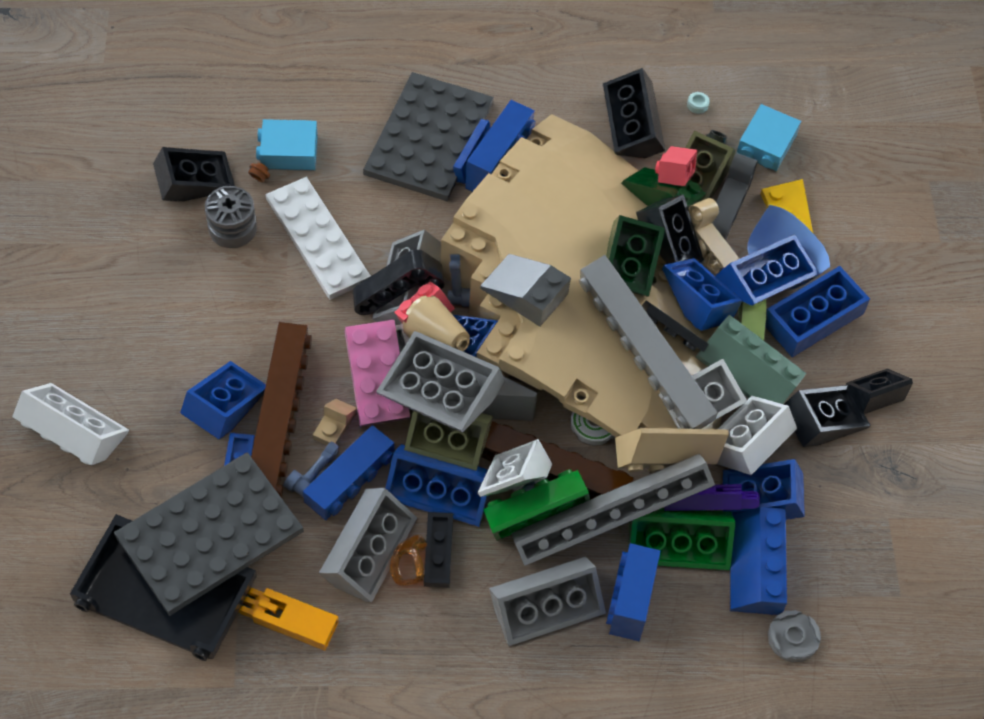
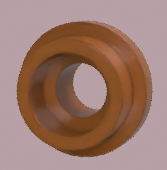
M260 162L250 164L248 174L262 183L265 179H269V169Z

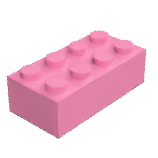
M395 320L345 327L344 332L360 427L409 419V408L376 393L400 355Z

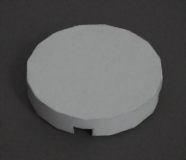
M797 610L778 614L770 624L767 634L769 645L774 653L790 662H803L811 658L817 651L821 640L820 629L814 619L810 616L807 617Z

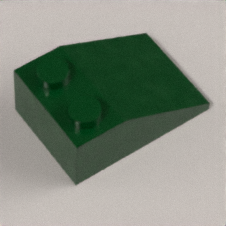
M646 167L624 179L621 183L647 206L661 199L684 194L687 207L689 208L691 205L702 201L707 194L697 183L691 180L685 186L658 183V174L655 173L654 169Z
M619 215L613 221L606 257L632 293L649 297L665 228Z

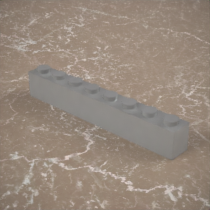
M606 255L582 268L579 280L581 287L586 293L588 291L591 293L597 310L599 312L603 310L608 317L606 321L613 331L617 330L620 334V341L627 351H632L637 367L641 371H646L652 388L655 391L659 390L663 395L662 401L669 411L673 410L677 415L676 421L680 428L702 429L716 420L718 412Z
M697 454L511 534L524 566L710 488L715 483L706 461L700 454Z

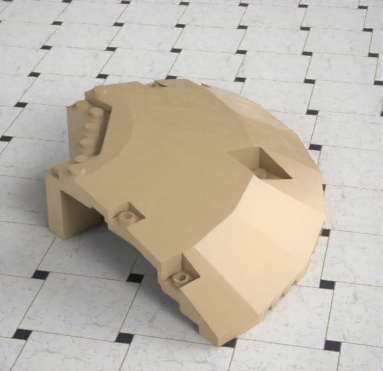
M551 114L532 129L528 139L521 137L500 160L493 173L487 174L453 217V224L441 239V264L444 279L452 282L449 262H451L450 254L460 255L461 287L470 288L469 314L477 318L498 320L478 350L477 358L500 367L504 377L509 378L512 375L541 391L543 389L560 399L559 402L564 404V408L596 423L615 437L639 428L678 429L659 396L660 391H655L652 388L646 371H641L637 367L632 351H627L620 341V334L617 330L613 331L606 321L608 317L603 310L601 312L597 310L592 300L594 299L589 291L586 293L579 283L580 270L607 254L613 221L619 215L638 220L636 212L647 207L645 203L621 184L624 179L638 170L620 155H616L610 147L591 132ZM508 254L552 265L571 277L568 295L541 327L480 289V285ZM659 255L653 278L655 284L651 286L649 297L633 293L641 306L647 300L707 342L719 326L700 331L684 316L662 270L663 265H666V263ZM660 321L655 324L691 376L708 367L696 358L700 349L691 350L683 344L685 340L683 337L677 335L674 338L663 330L666 325ZM577 396H583L585 399L579 400ZM722 416L702 429H718Z

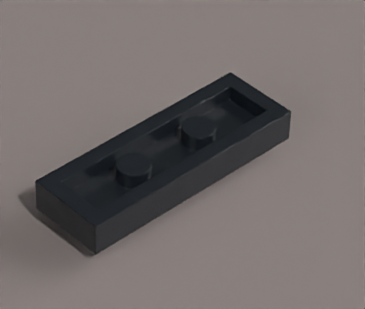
M647 300L643 303L642 307L654 324L660 321L666 325L663 330L674 338L677 335L685 339L683 344L691 350L695 351L696 348L703 352L709 345L706 341Z
M428 512L424 587H450L453 513Z

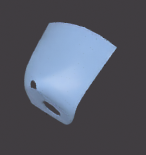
M769 205L750 235L747 245L748 254L795 234L819 272L818 275L830 267V260L825 247L806 225L785 209ZM815 277L810 278L789 289L799 288L808 283L809 281H811L812 279H814Z

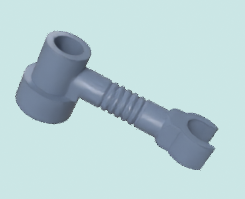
M450 254L451 262H449L452 290H448V300L452 305L469 307L470 288L461 287L460 255Z
M331 441L305 475L294 470L289 474L283 486L303 497V490L312 483L327 463L335 458L339 452L337 449L340 446Z

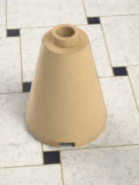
M425 295L412 303L406 312L408 315L407 322L403 321L404 333L409 338L416 331L460 351L467 349L470 340L469 333L437 297L431 295L432 297H427Z

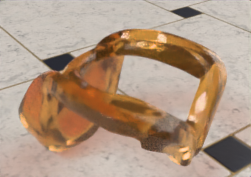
M417 534L404 540L393 552L390 572L394 582L398 585H411L424 581L423 562L419 552L424 551L427 541L421 535ZM412 554L416 578L403 580L399 568L400 558L403 555Z

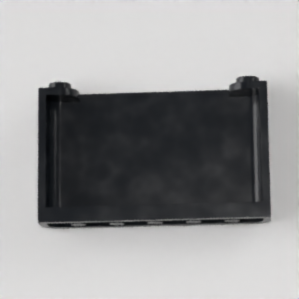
M116 514L70 592L71 598L75 602L74 606L84 612L91 610L190 651L199 660L207 661V659H214L257 577L256 570L248 567L169 616L115 537V531L132 522V520Z

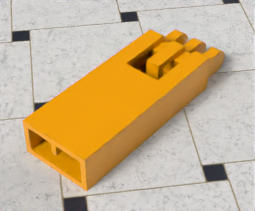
M250 588L248 595L255 599L246 597L243 603L251 608L241 606L238 611L240 614L252 618L256 624L321 650H326L339 623L337 615L269 588H266L265 592ZM266 609L272 611L273 614H276L279 609L283 611V613L279 619L277 617L265 613Z

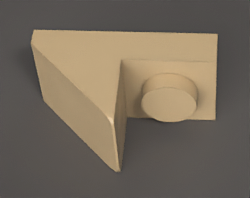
M338 399L327 403L324 406V417L313 433V440L325 445L332 441L338 445L355 416L357 408Z

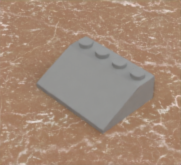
M414 331L376 393L463 433L494 401L505 380L500 367Z

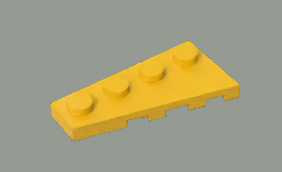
M803 179L761 189L760 195L766 208L769 205L785 209L797 217L813 233Z

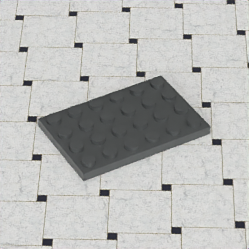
M412 72L363 169V175L448 202L457 182L453 166L480 120H486L493 105L494 97Z
M248 452L123 526L115 531L114 534L170 616L303 533L304 530Z

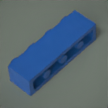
M372 425L303 490L304 503L325 521L331 515H337L341 511L343 504L349 498L353 499L366 481H372L377 475L378 470L383 465L386 466L392 461L395 451L394 442Z

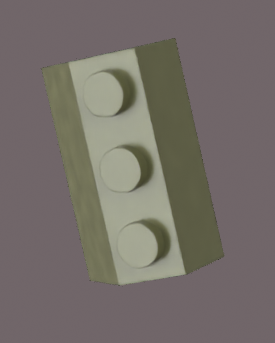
M413 410L404 450L476 471L488 439L493 416L481 413L462 433Z

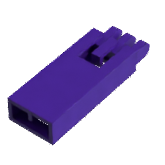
M741 484L714 485L664 508L665 511L755 509L760 505V495L757 491H742Z

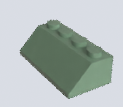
M728 315L707 341L709 345L704 352L700 350L696 355V358L706 366L724 359L742 393L748 398L755 396L780 404L786 401L807 374L731 315Z

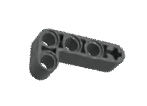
M736 153L732 160L728 177L716 201L719 207V214L712 222L725 240L749 190L758 162L756 159Z

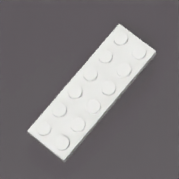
M307 177L266 194V200L329 300L353 290L355 286L371 276Z

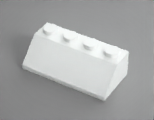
M52 383L22 391L12 416L20 421L22 426L35 430L43 439L56 443L63 451L74 454L80 458L81 462L87 465H94L105 461L129 431Z

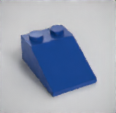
M695 258L663 265L662 270L684 316L692 322L695 328L700 331L720 326L728 315L734 318L743 300Z
M229 361L186 392L180 413L217 439H221L237 426L264 395L266 384L232 361Z
M795 459L762 464L752 475L734 469L723 470V484H741L742 491H757L760 495L759 507L786 509V520L805 517L804 476ZM752 509L723 511L732 512V514L735 515Z

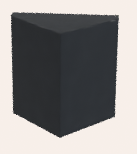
M887 368L847 382L846 385H849L864 414L904 401L913 384V380Z

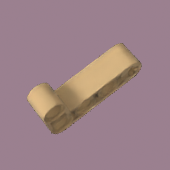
M707 198L691 205L688 210L703 254L704 261L702 262L715 276L729 263L738 260L739 257L712 224L719 214V207L714 199Z

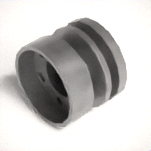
M223 186L214 190L208 196L205 202V214L209 235L212 240L219 246L226 248H239L248 244L257 232L254 201L250 193L240 187Z

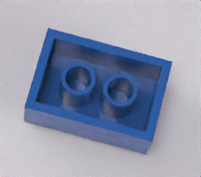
M630 543L628 553L622 552L606 624L611 625L610 635L640 642L648 613L660 550Z

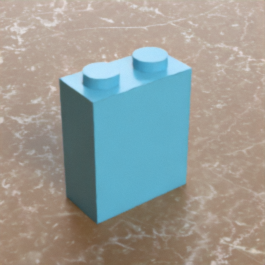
M761 104L739 141L737 153L756 159L758 164L777 171L798 134L801 121Z
M263 119L262 128H258V142H261V145L256 147V159L260 160L268 169L316 170L317 121Z

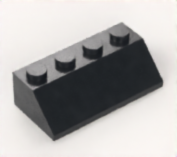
M640 68L603 83L614 153L621 156L648 158L666 151L653 83L645 70Z

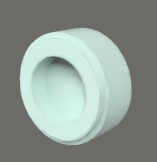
M702 92L690 94L687 101L688 109L696 114L706 112L710 103L709 97Z

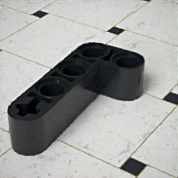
M422 250L409 251L353 288L355 312L359 315L372 314L416 285L421 287L430 281L442 290L445 286L442 264Z

